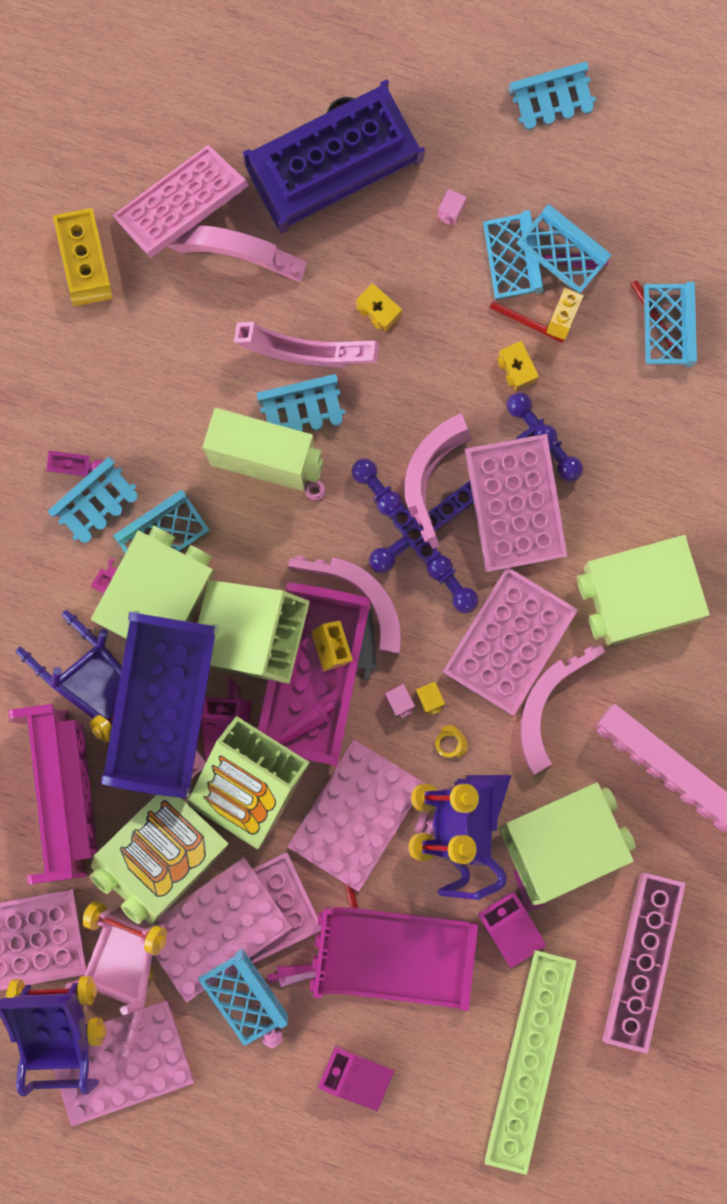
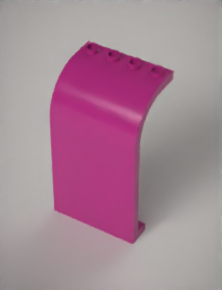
M328 906L324 907L323 912H319L318 925L322 927L321 934H316L315 947H318L319 951L318 956L313 958L312 969H316V976L311 978L310 991L314 992V998H322L325 994H346L453 1007L469 1011L478 923L351 907Z

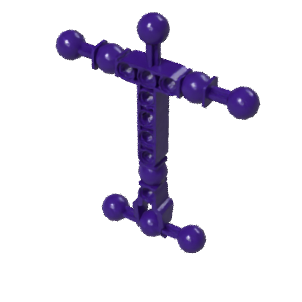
M519 392L511 395L506 403L509 414L516 418H522L529 426L516 439L530 437L531 435L547 434L550 454L558 463L557 472L560 478L568 482L578 480L582 476L583 465L578 458L567 456L560 447L562 442L557 441L558 435L555 428L544 424V419L539 420L531 411L532 401L528 395ZM367 458L357 460L351 469L353 478L358 483L369 486L376 495L374 502H377L379 512L388 516L389 520H393L395 528L402 535V538L389 548L381 547L372 551L369 556L371 568L378 573L390 571L394 567L395 558L411 547L419 559L425 562L429 576L437 580L439 585L444 583L451 591L454 608L461 613L474 611L479 602L476 592L467 587L463 588L454 576L456 569H453L451 560L447 556L441 555L440 551L437 552V547L432 549L429 542H424L421 531L424 530L423 525L419 526L416 519L412 518L410 512L405 509L401 496L397 492L392 491L391 486L385 488L376 477L378 473L376 464ZM470 481L428 512L430 519H434L437 522V525L433 527L435 533L474 504ZM466 494L469 497V501L462 503L459 501L458 496ZM449 506L452 508L453 513L445 515L442 512V508ZM399 515H405L408 521L400 524L396 518ZM412 531H417L421 536L417 540H412L409 534ZM430 547L433 550V554L431 556H424L421 552L422 549Z

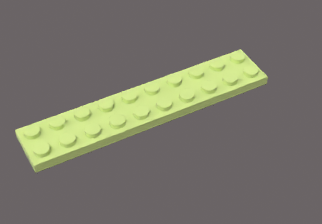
M537 950L533 954L484 1164L527 1175L576 960Z

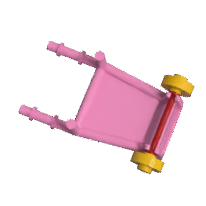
M93 901L84 912L83 925L91 930H96L99 926L103 927L84 976L93 977L94 983L97 986V992L128 1004L121 1007L120 1012L122 1015L133 1012L132 1020L128 1022L130 1027L126 1041L123 1042L124 1049L122 1052L123 1057L129 1058L132 1049L136 1046L134 1041L137 1030L141 1027L140 1020L145 1004L152 955L159 954L164 948L167 941V930L165 929V923L159 919L153 925H150L145 919L140 924H137L124 913L121 906L106 910L105 904ZM79 980L67 983L65 988H71L72 984L79 982Z

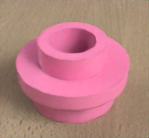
M318 481V483L308 482L305 487V494L310 500H320L325 495V486L321 481ZM315 487L319 489L317 494L311 492Z
M274 1029L265 1034L262 1041L263 1044L269 1048L278 1046L283 1041L282 1031Z

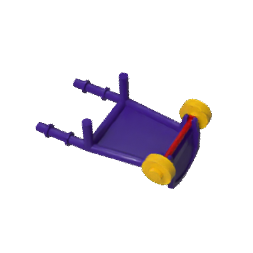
M65 610L61 616L68 621L67 624L72 625L82 635L83 639L86 638L94 646L89 652L63 673L60 667H55L52 675L46 671L45 666H41L31 656V652L25 651L21 646L17 648L15 653L22 658L21 661L23 663L26 662L36 672L37 677L40 676L54 690L93 718L90 721L93 734L98 739L109 742L122 665L105 646L108 635L106 629H101L97 638L91 633V629H87L77 619L76 615H72L68 610Z

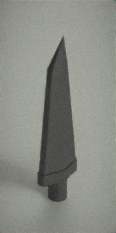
M372 608L368 612L357 669H362L363 680H370L371 670H377Z

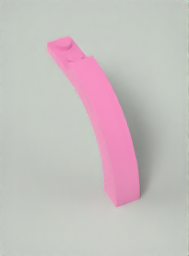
M195 225L191 230H188L167 246L182 254L188 252H212L237 257L263 266L297 282L302 281L307 263L277 249V245L228 229Z
M255 322L237 323L234 343L268 357L293 363L324 367H346V364L377 363L380 343L377 341L320 342L299 339L271 331Z
M462 413L443 422L421 442L414 452L406 472L405 499L412 518L416 517L419 526L423 525L422 537L425 543H430L432 549L440 546L426 506L427 483L432 471L447 453L457 446L472 440Z
M301 556L289 559L288 567L290 570L341 579L356 587L365 597L370 598L380 626L379 652L399 655L401 634L398 616L387 592L373 576L353 563L332 557L331 565H327V561L324 560L310 562L307 561V558Z
M595 645L584 650L585 655L579 659L577 655L566 661L567 666L564 665L562 660L558 661L539 678L530 691L522 711L520 741L524 759L532 776L552 764L545 752L540 730L541 715L549 694L562 679L603 655L605 650L601 645L597 648Z

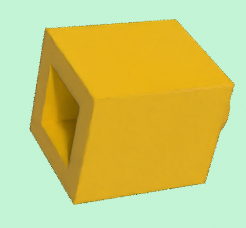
M435 681L416 689L425 714L430 712L432 716L443 711L441 707L445 706V703Z

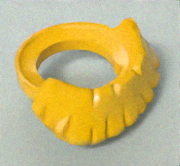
M453 725L442 727L441 733L435 741L438 753L447 758L464 756L468 750L465 736ZM445 736H455L458 740L456 749L451 753L444 752L440 747L441 739Z

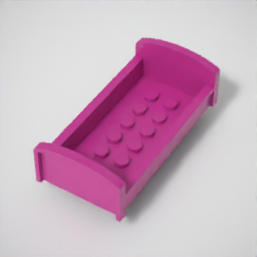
M287 582L286 592L310 602L290 683L268 680L258 730L275 740L313 708L315 704L319 702L324 707L332 702L336 709L327 714L330 718L328 722L287 743L280 744L305 760L325 763L338 768L371 601L370 598L346 592ZM341 621L353 661L341 668L323 671L311 631L322 624Z
M53 704L9 710V722L28 724L45 873L26 876L27 885L87 877L84 860L92 859L98 852L83 723L76 720L68 721V711L53 709Z

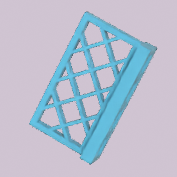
M550 204L544 208L543 212L516 243L579 294L601 268L604 267L612 255ZM541 220L549 225V231H538V224ZM553 235L563 236L565 244L554 245ZM539 236H550L551 245L540 246ZM527 237H536L537 246L529 247L523 241ZM566 248L567 258L556 259L555 249ZM569 248L579 249L581 257L570 258ZM551 249L553 259H544L541 256V250ZM592 260L598 266L595 270H586L585 261ZM581 261L582 271H572L571 262ZM567 262L568 272H560L557 269V263ZM572 275H583L584 283L579 287L573 282Z
M530 210L522 211V214L483 222L496 300L535 292L536 294L544 293L539 262L525 250L521 249L518 253L510 247L516 238H521L519 234L522 232L523 235L533 224ZM520 220V228L516 233L507 228L511 222ZM497 225L502 229L494 237L489 233V226ZM504 231L513 235L507 245L499 240ZM527 237L523 241L529 247L536 246L535 237ZM496 242L505 247L499 256L492 252ZM508 250L516 255L511 264L502 259ZM519 258L527 263L522 272L514 267ZM499 262L508 266L502 276L495 272V267ZM511 269L520 274L514 283L505 278ZM522 277L530 282V288L521 289L516 285ZM502 281L511 286L506 293L499 294L498 286Z
M686 282V284H645L646 365H685V367H693L697 362L695 282ZM649 290H657L662 296L654 302L649 297ZM671 290H680V298L676 302L667 295ZM663 298L672 304L666 312L658 305ZM654 307L662 314L656 322L649 314ZM674 307L681 313V318L677 322L668 315ZM664 317L673 324L667 332L658 325ZM654 327L663 334L657 341L650 336V331ZM674 327L681 332V338L677 342L668 334ZM664 337L674 344L668 351L658 344ZM675 346L682 352V359H674L669 354ZM654 347L664 354L660 359H651L650 351Z
M181 489L113 536L126 553L128 549L124 543L134 539L138 530L144 533L145 529L148 527L152 528V525L158 521L156 527L161 530L170 531L171 535H173V532L185 534V540L182 545H171V547H176L175 550L180 551L210 530ZM185 502L190 508L189 518L177 516L178 507ZM175 510L174 515L169 514L170 512ZM192 513L194 514L196 519L191 518ZM163 517H174L172 529L160 527ZM176 518L188 520L186 532L174 530ZM190 521L199 522L204 530L198 534L188 533ZM188 535L193 536L192 538L187 540Z
M243 948L235 952V956L199 976V982L244 1046L277 1027L281 1029L288 1025L287 1012ZM234 964L238 970L237 977L224 974L225 969ZM211 977L220 978L219 987L209 985L206 980ZM223 979L235 981L234 989L221 988ZM238 982L247 984L249 992L236 991ZM219 994L232 995L230 1004L221 1002ZM234 997L247 998L245 1007L234 1005ZM249 999L258 1000L261 1003L260 1010L248 1008ZM231 1009L242 1011V1020L233 1019L230 1015ZM246 1012L257 1014V1022L244 1021ZM261 1015L270 1017L273 1021L269 1025L259 1024ZM242 1027L255 1028L254 1033L245 1037L242 1033Z

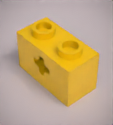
M373 283L356 299V310L363 317L368 316L372 320V325L378 330L382 329L385 333L402 316V309ZM374 307L377 308V309H378L379 307H381V311H379V310L374 311Z
M564 288L546 333L566 340L584 295Z
M522 340L499 350L498 365L501 369H505L507 374L505 376L509 387L514 388L515 392L538 381L539 375ZM513 365L520 366V370L513 368Z
M341 621L322 624L311 631L323 671L341 668L353 661Z

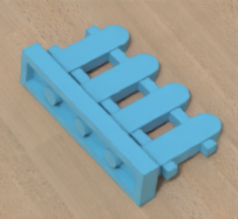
M587 61L511 82L508 90L510 95L515 94L516 96L513 98V103H518L521 114V117L518 118L519 123H523L527 130H532L536 125L537 118L542 117L543 122L549 125L554 122L555 113L561 112L565 119L572 118L574 108L580 107L583 113L589 114L593 110V103L596 102V98L590 95L587 84L591 81L590 77H585L589 70ZM567 79H573L571 82H566ZM549 84L554 85L553 87L547 88V85ZM575 87L578 101L572 102L568 88ZM534 89L535 92L528 93V90ZM556 92L559 106L553 108L549 94ZM537 97L540 112L534 113L530 99Z
M336 374L256 393L259 406L264 405L260 410L261 414H266L267 422L303 432L302 425L309 423L314 431H319L323 426L322 420L330 419L332 425L339 426L342 423V416L346 415L344 409L340 410L337 396L341 395L340 389L335 390L338 387ZM325 399L328 413L320 414L318 400ZM297 405H306L307 418L300 419ZM286 409L288 422L280 423L277 410Z
M112 456L103 461L47 511L52 517L58 515L61 518L58 522L60 525L65 523L75 534L72 536L75 541L79 539L83 543L89 542L92 538L89 529L93 525L97 529L105 528L107 520L104 516L108 512L114 516L122 513L120 501L125 498L128 502H134L138 498V494L134 490L137 486L134 483L130 485L120 474L123 470L120 467L118 469L114 467L117 462ZM104 474L106 479L101 483L98 479ZM110 482L120 493L116 499L105 488ZM89 488L91 492L85 496L83 492ZM94 496L105 506L101 512L89 501ZM74 502L75 506L70 510L67 506ZM79 509L90 520L85 526L75 516Z

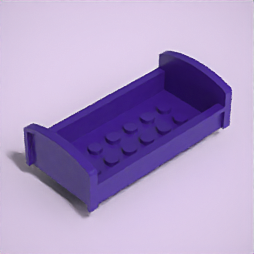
M388 79L380 82L379 87L253 151L248 149L243 152L244 165L281 234L288 231L289 226L413 163L418 165L423 162L425 148H419L388 90Z
M129 611L128 620L130 622L105 772L102 775L101 784L156 795L187 798L192 790L191 778L215 635L218 633L219 625H206L141 614L139 611Z

